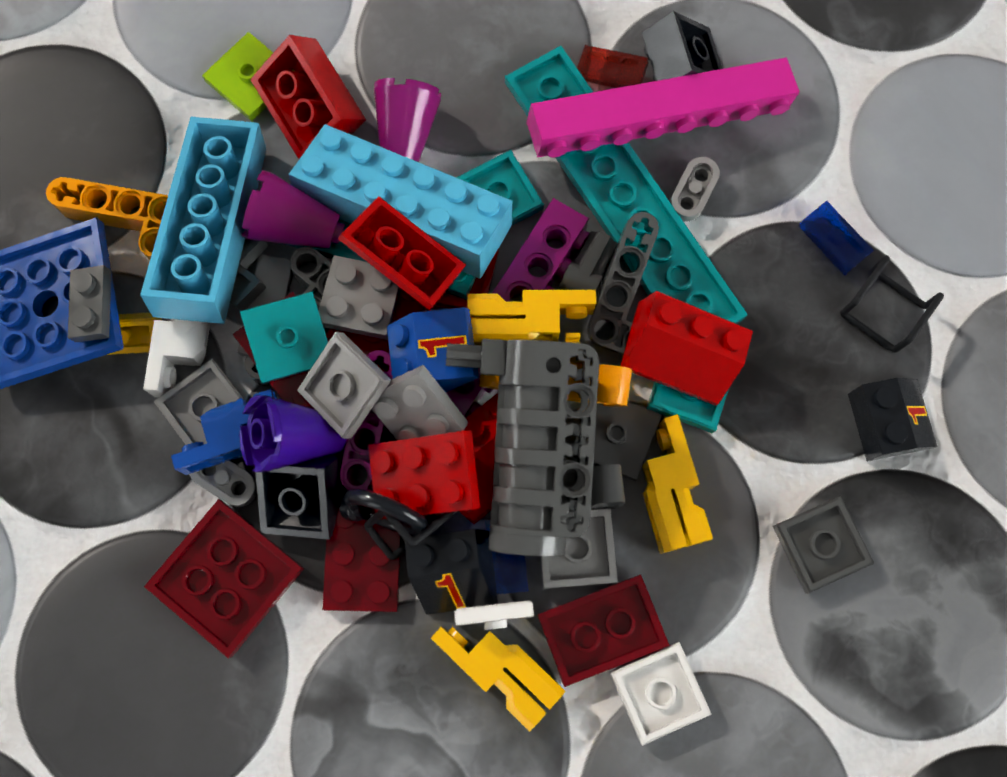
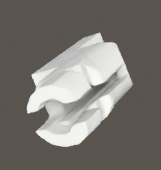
M171 319V321L154 320L143 389L152 396L159 398L176 384L177 373L174 364L200 366L206 355L211 325L208 322Z

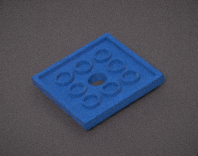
M97 217L0 250V389L124 349L112 271L109 338L77 343L68 339L70 270L104 265L111 270L104 223ZM57 296L58 306L51 315L44 317L42 314L43 304L50 297Z

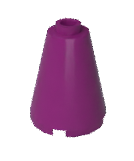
M395 78L379 79L374 84L379 145L382 148L419 162L441 102V93H439L437 87L413 79H406L405 84L394 85Z
M265 170L260 172L257 180L263 182L261 190H252L242 223V228L246 230L241 234V237L255 241L330 249L332 242L339 244L340 240L338 238L343 233L345 224L339 222L340 215L272 172Z

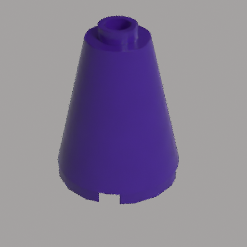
M256 395L250 398L243 411V414H249L247 426H240L239 433L240 448L246 465H254L255 469L252 470L254 472H268L342 451L347 441L315 409L266 395Z

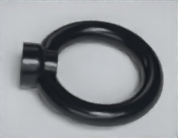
M362 489L349 490L340 502V513L346 520L355 522L369 520L375 514L376 509L397 518L410 536L413 537L430 525L424 516L412 508L371 491ZM380 519L375 523L397 532L388 519Z

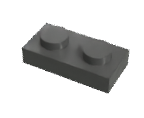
M100 265L70 270L68 339L76 343L109 338L111 270L106 266Z

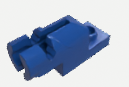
M272 389L253 394V397L256 395H266L277 398ZM239 398L237 401L208 410L200 416L207 444L203 442L190 443L181 448L182 452L171 455L174 469L184 475H188L242 457L239 433L240 426H247L249 414H243L247 402L243 398Z

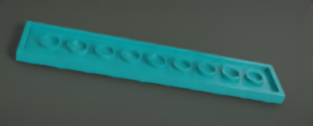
M561 45L505 76L506 86L527 117L531 103L593 92ZM629 142L623 145H615L614 143L601 145L591 151H582L581 149L570 151L562 156L555 157L606 234L611 236L616 243L620 239L626 222L634 214L646 212L653 215L658 221V235L640 281L648 296L655 291H659L735 324L748 316ZM640 222L636 227L632 226L633 229L637 230V235L631 245L625 242V246L637 247L639 240L645 234H649V232L644 230V223ZM622 255L631 271L635 272L637 268L636 259L631 255Z

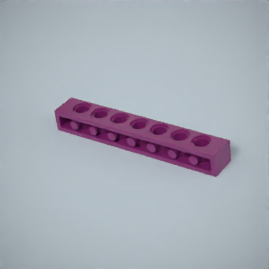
M553 198L492 294H499L506 302H511L510 299L514 295H522L523 290H555L551 287L557 276L563 278L568 266L572 262L569 257L574 249L579 251L582 249L590 234L586 231L589 218ZM552 239L560 240L564 244V246L559 249H554L548 246L547 242ZM533 267H541L546 271V274L542 277H535L529 273V270ZM479 375V378L471 381L475 387L468 394H460L455 389L446 392L465 418L482 406L478 402L485 391L490 394L494 390L479 387L481 375Z

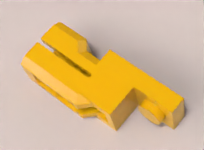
M523 290L522 302H506L499 294H468L467 308L470 309L474 345H481L482 339L558 342L560 315H566V318L583 319L588 315H593L596 306V290Z
M678 414L664 418L659 424L660 429L656 430L658 444L662 451H667L668 455L649 459L642 466L647 482L642 495L660 554L713 539L705 510L695 505L691 497L690 490L700 483Z
M453 626L449 631L444 627H440L431 637L485 692L493 684L506 695V709L529 732L547 713L503 669L506 667L549 710L566 692L517 644L504 645L491 631L482 638L470 653L464 648L468 641Z

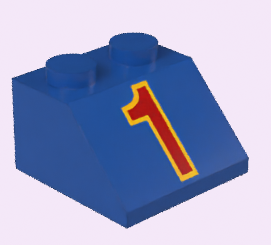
M463 307L412 312L387 326L392 379L424 365L446 393L479 378L478 368L446 366L447 343L474 345L470 309Z

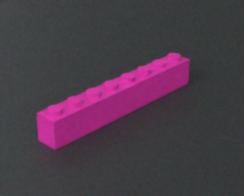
M786 57L531 103L527 125L537 158L544 156L555 158L564 155L566 152L580 149L582 151H591L601 145L612 143L623 145L638 138L655 139L665 133L675 131L686 133L701 126L717 127L728 121L738 119L748 121L759 115L770 113L771 115H780L790 108L800 91Z

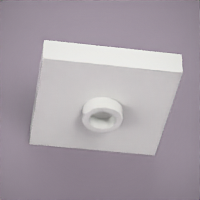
M530 600L460 608L454 611L457 626L484 623V630L507 628L506 620L531 618L534 616L533 602H530Z
M680 642L671 644L610 672L642 746L712 715Z

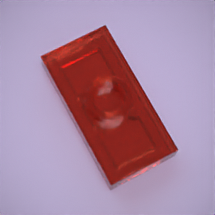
M585 45L577 69L586 82L620 88L642 84L649 62L648 57Z

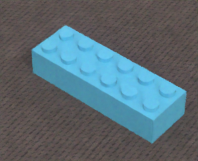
M190 117L140 294L153 317L225 324L245 238L241 237V234L246 230L242 228V223L252 190H257L259 183L257 178L262 170L267 150L259 123Z
M324 124L288 174L291 185L338 213L341 220L351 224L378 196L465 263L466 266L462 270L463 272L479 279L483 276L512 226V200Z

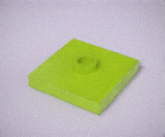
M248 31L202 77L208 85L252 122L267 106L250 79L273 52Z

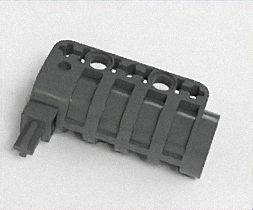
M482 339L481 345L447 343L446 366L480 368L479 375L499 376L489 549L500 553L525 556L564 555L566 553V538L581 536L586 532L590 523L599 357L596 350L584 343L541 340ZM576 356V361L582 362V368L577 369L576 365L570 364V358ZM571 377L574 378V381L582 380V383L568 385V380ZM571 391L577 393L581 401L580 407L575 412L567 404V398ZM566 418H580L579 425L576 423L567 424L565 421ZM566 436H578V442L567 444L565 442ZM572 455H577L578 461L563 459V456L572 457ZM574 468L576 480L572 485L565 487L562 480L563 475L567 470ZM562 494L568 496L567 501L562 502ZM569 510L574 511L573 517H567L566 523L560 520L561 515H568Z

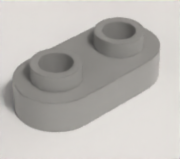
M697 157L688 163L670 199V203L685 222L693 221L701 215L719 179V167L715 161L708 157ZM695 175L704 176L705 181H698ZM681 203H689L691 209H684Z
M231 461L215 465L216 471L211 476L206 475V469L189 474L195 483L227 504L235 507H243L250 504L257 495L256 479ZM244 483V493L236 495L234 491L236 485Z

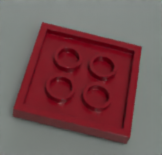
M218 499L144 587L224 656L232 658L304 568L231 507Z

